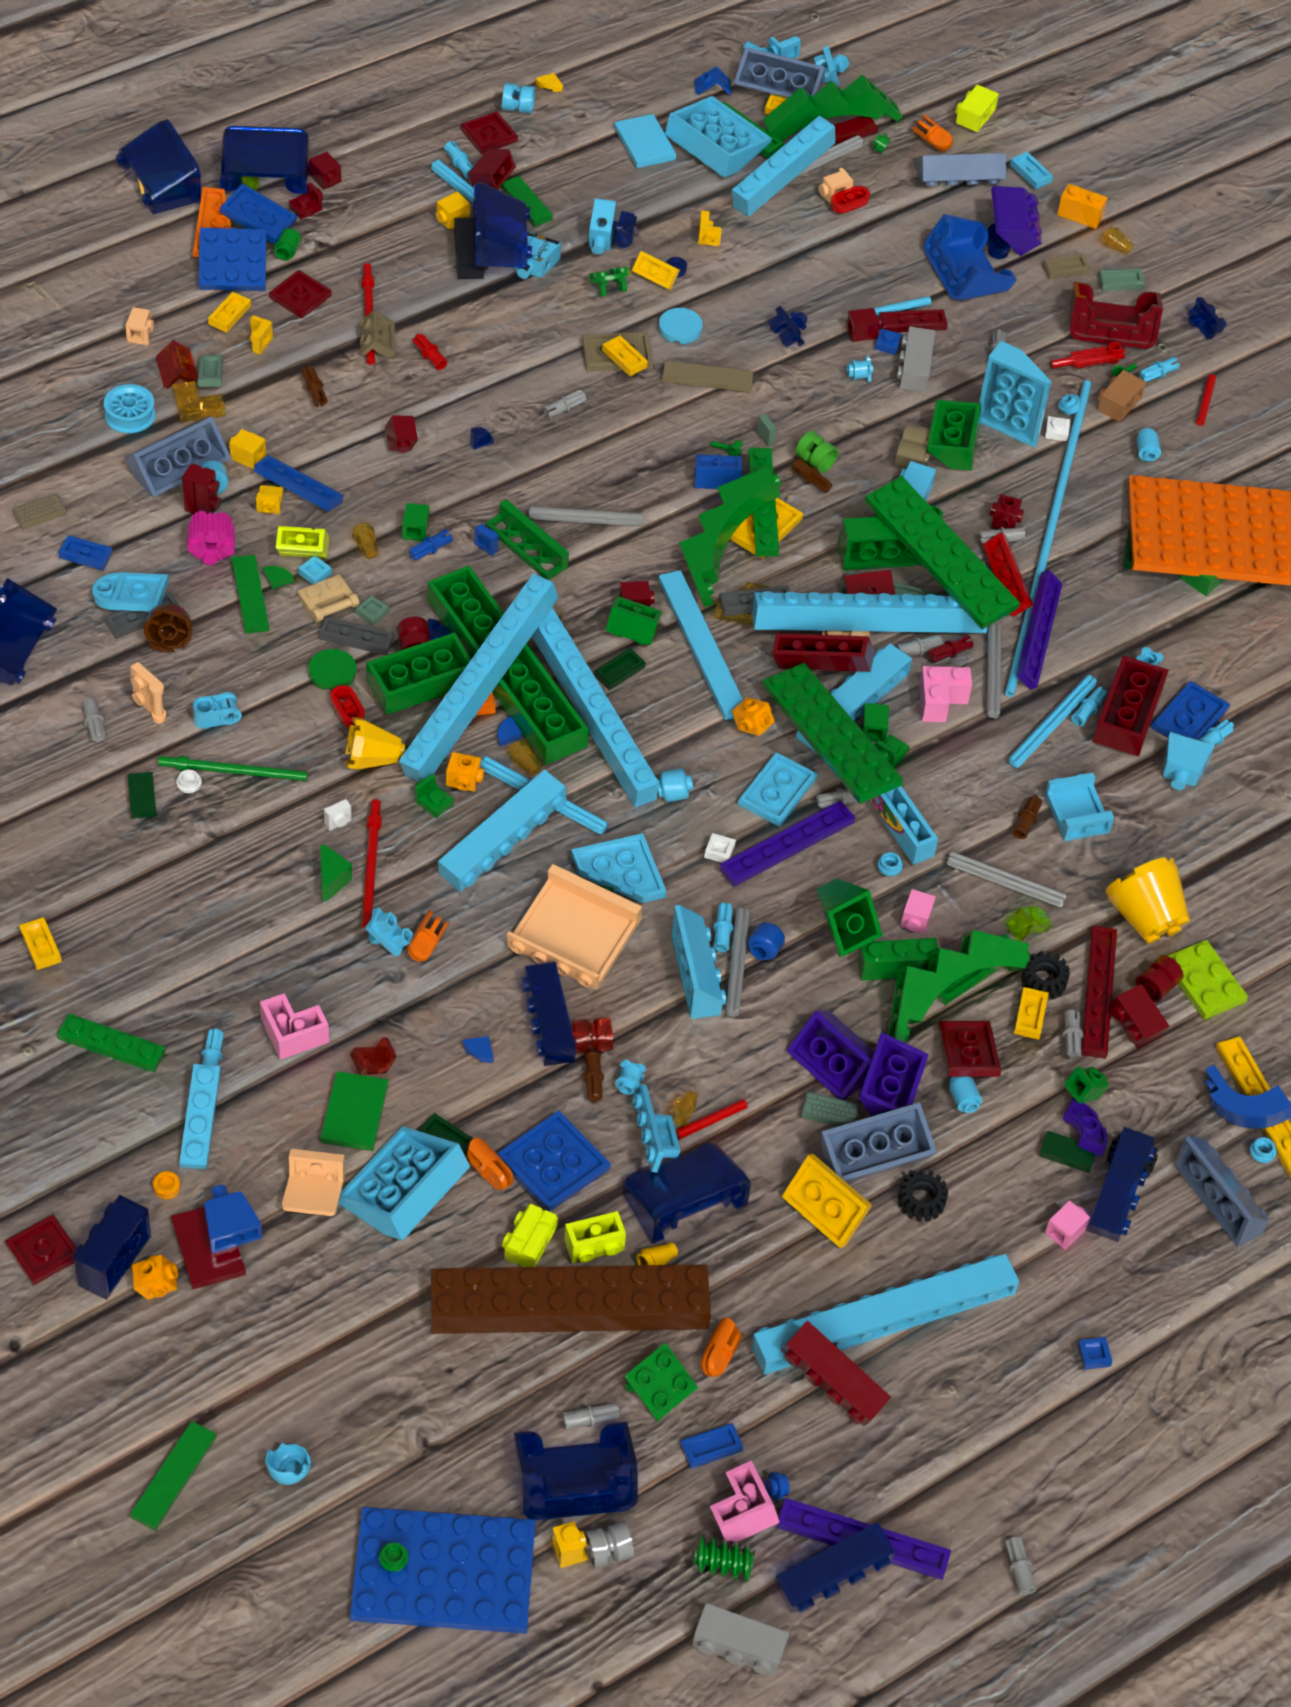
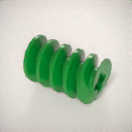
M700 1534L693 1567L697 1563L699 1573H703L706 1566H709L711 1575H714L717 1569L721 1568L722 1577H726L729 1570H732L733 1579L735 1580L743 1572L745 1582H748L751 1576L755 1550L751 1553L750 1545L746 1543L742 1551H739L737 1541H734L729 1549L726 1539H723L720 1545L716 1546L715 1537H711L709 1542L705 1544L704 1536Z

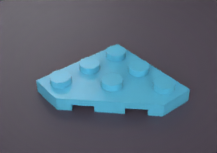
M643 833L571 849V857L578 875L602 886L614 887V891L640 903L666 898L667 891Z

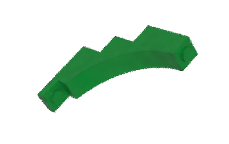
M862 74L844 90L831 81L813 97L800 87L763 120L767 126L765 130L783 142L792 134L808 126L818 116L828 119L838 116L857 115L878 120L882 115H885L887 118L892 117L898 122L903 118V115L897 104Z
M769 466L717 487L724 504L698 515L705 532L679 542L705 607L714 604L711 595L714 594L712 584L719 582L720 561L733 533L753 512L781 496L778 487L782 486L777 473H771Z
M970 930L962 935L960 952L943 948L930 951L928 970L910 966L898 969L887 1035L905 1043L910 1033L908 1024L922 1022L927 1010L942 991L964 975L987 969L1009 971L1025 969L1030 959L1029 943Z

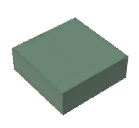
M766 414L759 416L758 435L767 447L775 445L776 426Z
M372 595L356 608V615L373 626L389 613V606Z

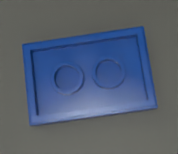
M243 183L221 205L219 210L220 213L247 229H266V240L274 245L282 230L291 228L298 217Z
M1189 681L1156 718L1151 728L1167 738L1170 732L1198 740L1207 733L1209 728L1214 727L1229 710L1230 704L1194 682Z

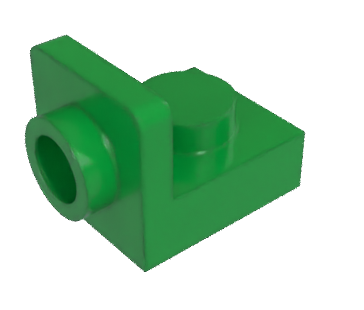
M891 734L883 741L877 740L874 743L893 768L909 752L910 748L909 745Z
M431 774L416 784L415 802L436 819L454 805V799L436 785L435 775Z

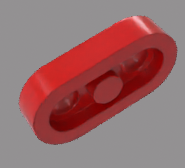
M854 186L832 195L830 207L833 211L840 214L863 207L869 203L870 191L863 186Z
M340 685L332 689L330 693L331 705L343 725L350 727V725L355 726L352 722V717L365 719V710L351 687Z

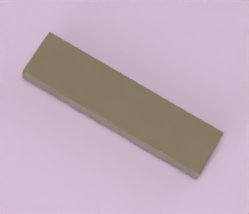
M665 360L662 382L751 393L754 371Z

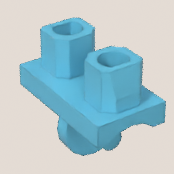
M829 46L824 47V54L814 57L815 64L825 67L824 83L833 81L839 86L837 72H844L849 66V60L846 56L840 54L832 58Z
M379 907L372 910V918L365 927L370 933L369 941L374 945L381 943L394 956L400 955L403 947L410 944L413 932L408 928L401 929L397 925V917L392 912L384 913Z

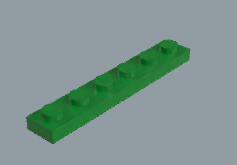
M749 448V474L769 466L773 474L772 449ZM774 499L752 513L755 556L779 557L776 500Z

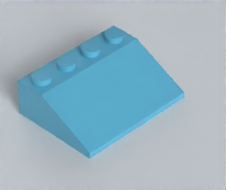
M713 96L670 113L665 135L672 139L673 142L679 144L724 178L739 172L772 141L770 136Z
M1003 341L999 342L988 357L979 401L981 403V423L1035 448L1038 444L1052 381L1021 349Z
M402 1126L342 1190L339 1205L382 1234L403 1241L470 1168V1165L458 1143Z

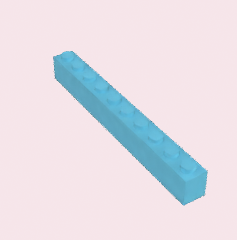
M534 573L529 578L399 760L407 777L419 782L421 779H426L429 775L434 774L558 600V595L552 581Z
M754 592L751 614L754 630L987 633L988 628L986 627L982 630L951 595Z
M552 607L531 637L578 715L588 727L590 735L634 808L656 800L659 788L657 778Z
M1006 1254L1000 1256L992 1255L975 1264H963L958 1269L950 1272H938L933 1277L925 1280L916 1279L906 1286L899 1288L890 1287L883 1293L874 1296L865 1295L858 1301L849 1304L840 1303L824 1312H812L802 1319H789L782 1325L773 1328L764 1327L754 1333L751 1348L763 1374L766 1375L792 1366L785 1360L784 1353L780 1349L807 1320L838 1349L844 1350L1015 1295L1019 1279Z

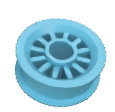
M135 384L120 385L110 390L104 398L105 420L112 429L118 432L137 433L147 429L155 420L154 397L148 389Z

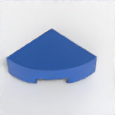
M512 716L505 719L499 726L498 744L500 747L522 739V732Z
M489 1036L463 1040V1047L468 1055H472L484 1063H493L494 1057Z

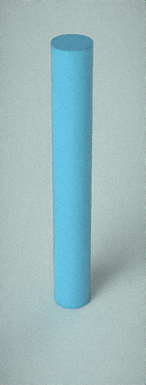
M927 296L874 309L877 316H879L880 312H897L931 305V298Z

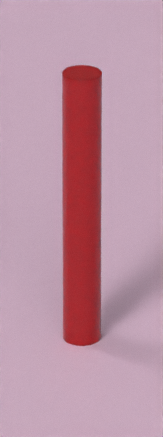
M1213 374L1207 377L1196 419V424L1199 426L1205 424L1216 381V376Z
M741 1099L675 1130L677 1139L681 1140L747 1109L746 1101Z

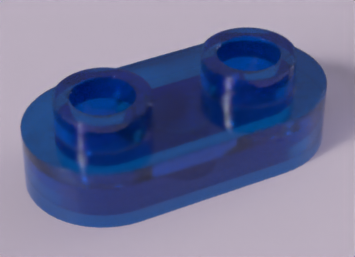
M995 223L991 224L987 230L989 235L987 242L988 253L995 259H1004L1009 255L1010 245L996 233Z

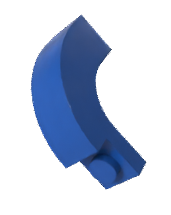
M1215 1065L1205 1069L1206 1080H1204V1083L1210 1092L1211 1106L1222 1118L1230 1123L1245 1128L1259 1129L1278 1125L1291 1118V1103L1279 1085L1262 1094L1246 1096L1231 1089Z

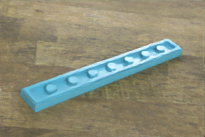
M681 570L659 575V584L724 720L733 719L732 710L743 701L742 696Z

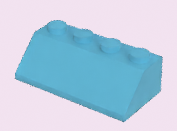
M675 905L671 937L690 1019L721 1015L722 1005L726 1004L725 990L720 989L719 986L721 974L719 968H715L714 962H716L715 949L709 945L711 941L709 926L705 927L702 916L681 905Z

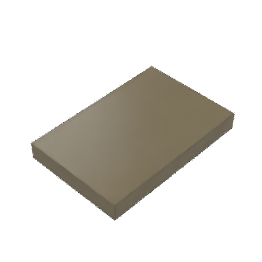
M648 332L582 334L586 372L622 370L602 351L604 343L619 335L648 361V366L645 369H653Z

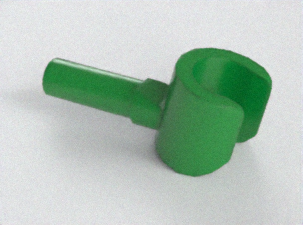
M1133 363L1126 368L1115 366L1112 369L1111 377L1119 375L1123 370L1130 372L1137 368V365Z
M735 440L731 445L715 441L711 442V447L724 449L730 456H739L743 452L742 449H739L743 446L740 440Z

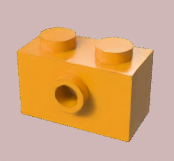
M1068 183L1061 196L1057 215L1097 229L1104 217L1108 197Z

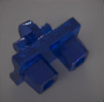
M621 211L619 222L613 221L612 228L617 231L614 235V241L620 248H627L632 244V234L638 237L639 230L635 227L637 216H634L635 214Z
M1197 297L1195 306L1188 312L1190 325L1198 327L1207 339H1213L1215 334L1221 333L1227 325L1223 318H1219L1215 314V307L1212 304H1207L1203 297Z
M781 306L775 309L777 315L768 321L771 330L776 334L782 329H786V331L779 335L785 347L795 342L799 347L805 344L801 338L800 329L805 330L807 327L805 324L808 318L805 313L793 311L790 314V318Z

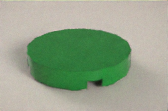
M326 649L315 654L309 662V678L320 689L325 690L327 688L332 691L333 688L340 685L349 686L355 680L356 662L345 651Z

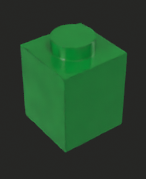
M406 503L402 522V539L424 541L429 526V505Z
M865 703L862 731L871 742L883 741L887 737L889 705Z

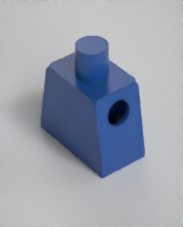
M218 1185L212 1188L211 1195L213 1199L204 1203L211 1253L262 1239L261 1222L244 1194L240 1191L229 1194L225 1185Z

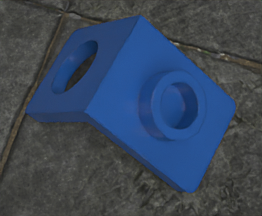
M717 66L694 80L697 95L717 83L728 95L732 93L730 79Z

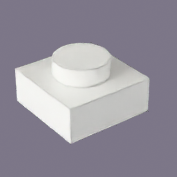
M1048 416L1045 438L1067 441L1070 419Z
M346 799L324 809V824L329 831L337 827H343L351 821V805Z
M712 833L704 858L721 863L729 860L735 848L736 840Z

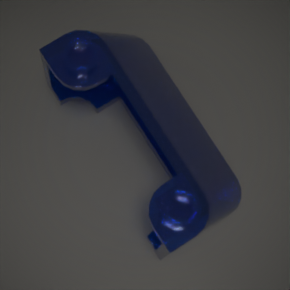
M168 119L159 121L121 147L118 154H116L118 165L122 166L125 170L132 168L137 178H139L144 187L142 201L145 207H149L152 214L201 201V174L199 166Z
M227 127L223 132L220 189H225V191L238 189L242 182V176L285 178V186L290 192L307 194L309 176V136L307 132L299 128Z
M474 183V266L527 268V259H532V245H528L527 220H530V207H526L525 202L485 183Z
M8 578L0 588V682L13 685L15 682L20 684L26 674V671L23 670L24 664L44 630L50 631L57 619L53 616L57 608Z
M705 1143L697 1150L661 1164L657 1173L651 1172L649 1169L641 1173L636 1172L629 1175L624 1183L622 1194L651 1244H655L664 1240L663 1232L669 1226L672 1230L677 1228L679 1220L719 1203H723L724 1207H727L732 1202L735 1209L747 1205L751 1181L746 1173L717 1144Z
M627 1421L607 1424L600 1431L599 1443L543 1448L542 1437L538 1433L531 1431L514 1433L523 1511L527 1518L544 1520L620 1512L633 1508L637 1503L638 1468Z

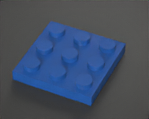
M200 228L199 290L266 291V229Z
M559 1110L497 1153L511 1169L514 1178L549 1212L606 1173L611 1167V1163Z

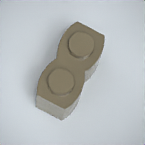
M911 423L906 424L896 454V466L907 468L910 461L928 466L931 455L927 451L930 428Z

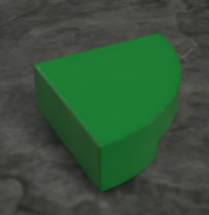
M263 567V574L272 589L294 582V576L282 567Z

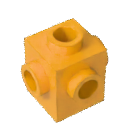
M747 697L732 710L738 730L760 736L775 722L768 702Z
M452 752L446 770V786L475 792L477 783H482L485 769L481 768V758L470 754L465 755Z
M162 1254L150 1256L147 1260L132 1265L134 1290L147 1300L163 1297L167 1293L177 1290L176 1278H178V1269L173 1262H170Z

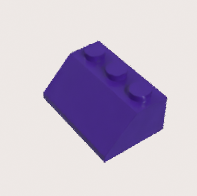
M992 187L996 233L1020 256L1041 245L1042 230L1039 224L1040 214L1037 208L1039 204L1037 197L1022 187Z
M816 1010L789 1046L787 1052L837 1098L846 1100L863 1086L874 1050L830 1011Z
M883 1032L879 1035L859 1095L861 1102L871 1117L913 1104L929 1055Z

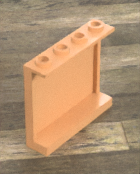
M552 864L548 870L547 882L513 933L508 931V947L517 954L531 957L539 965H547L553 968L562 976L576 979L584 987H592L597 990L642 920V906Z

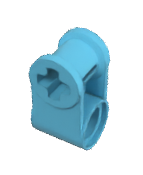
M231 692L197 698L193 703V723L195 726L201 729H208L210 727L232 725L239 722L242 714L236 706V695Z

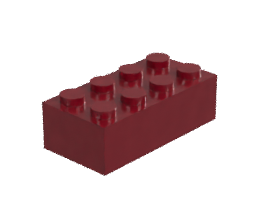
M1123 655L1098 721L1093 742L1139 757L1169 670Z

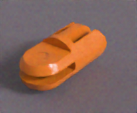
M925 114L922 115V118L932 127L919 119L916 124L925 133L915 126L911 128V131L939 151H947L953 144L951 134Z
M431 910L426 912L407 948L408 955L417 962L425 961L431 956L449 925V922L445 921L437 934L434 933L442 919L437 915L429 927L425 928L433 914Z
M479 1137L473 1138L466 1154L468 1163L495 1189L505 1190L507 1187H510L514 1181L511 1169L483 1139Z
M728 1317L720 1320L701 1357V1370L710 1377L721 1376L724 1373L743 1337L735 1323Z

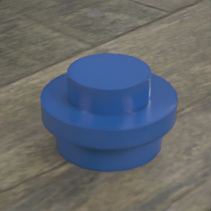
M777 1471L770 1472L768 1479L765 1481V1489L773 1500H782L784 1496L789 1494L790 1489L787 1476Z

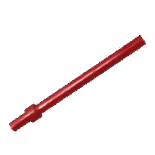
M365 263L363 265L361 286L364 289L365 316H368L373 311V288L375 283L374 276H372V266L369 263ZM374 349L366 354L368 365L375 364Z
M378 799L371 801L370 815L367 817L369 833L361 924L363 928L370 922L373 910L378 834L382 827V817L380 816L381 801Z

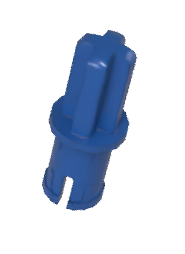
M444 529L432 537H425L423 542L409 549L410 558L417 561L430 553H437V549L453 541L452 535L445 536L449 531Z

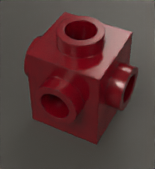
M1000 494L997 503L993 502L989 514L993 516L991 529L999 530L1000 527H1004V529L1015 528L1016 523H1021L1024 510L1020 509L1022 499Z

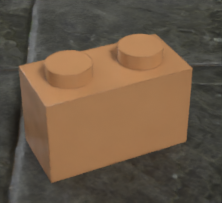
M1123 370L1117 377L1114 376L1107 389L1103 388L1099 393L1097 411L1121 422L1142 398L1146 381Z

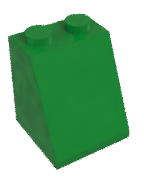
M835 879L816 889L839 957H843L883 936L870 890L840 879Z

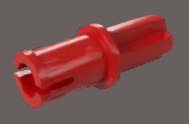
M424 334L415 335L413 343L422 352L423 358L428 359L437 370L444 369L448 361L438 351L437 345L432 344Z

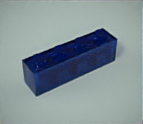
M556 962L525 966V977H521L522 991L528 994V998L525 1000L527 1013H532L533 1016L530 1024L532 1034L537 1035L538 1041L535 1042L537 1056H542L544 1066L575 1062L576 1045Z
M1123 1127L1088 1232L1116 1242L1119 1241L1121 1234L1127 1235L1131 1220H1128L1127 1216L1129 1210L1135 1211L1140 1196L1135 1195L1138 1185L1144 1186L1148 1171H1145L1144 1167L1146 1161L1152 1163L1157 1148L1152 1146L1155 1137Z
M877 1522L776 1575L775 1584L790 1612L793 1613L799 1610L800 1613H803L815 1606V1600L823 1596L825 1599L832 1598L840 1593V1587L847 1583H850L851 1586L856 1585L866 1579V1573L874 1569L876 1572H880L891 1566V1560L894 1559L895 1551Z

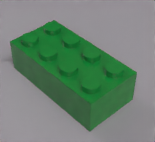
M878 516L843 519L838 547L843 571L922 566L918 559Z
M454 632L366 662V681L383 711L388 715L444 696V693H448L469 664L471 658Z

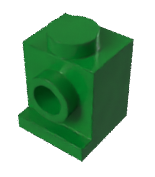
M1081 1066L1077 1067L1063 1084L1079 1104L1099 1100L1109 1087L1107 1078L1095 1067L1082 1069ZM1083 1085L1085 1089L1082 1091L1078 1086Z

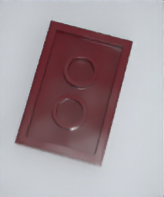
M939 1021L938 1030L948 1077H1000L1001 1066L990 1021Z
M205 1207L171 1216V1222L192 1290L246 1275V1269L238 1246L211 1253Z

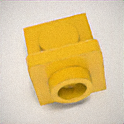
M701 211L698 244L719 246L722 228L713 227V221L709 220L710 211Z
M253 315L250 318V341L252 342L253 352L261 355L273 339L272 321Z
M260 485L259 493L256 495L257 512L280 514L284 494L283 487Z

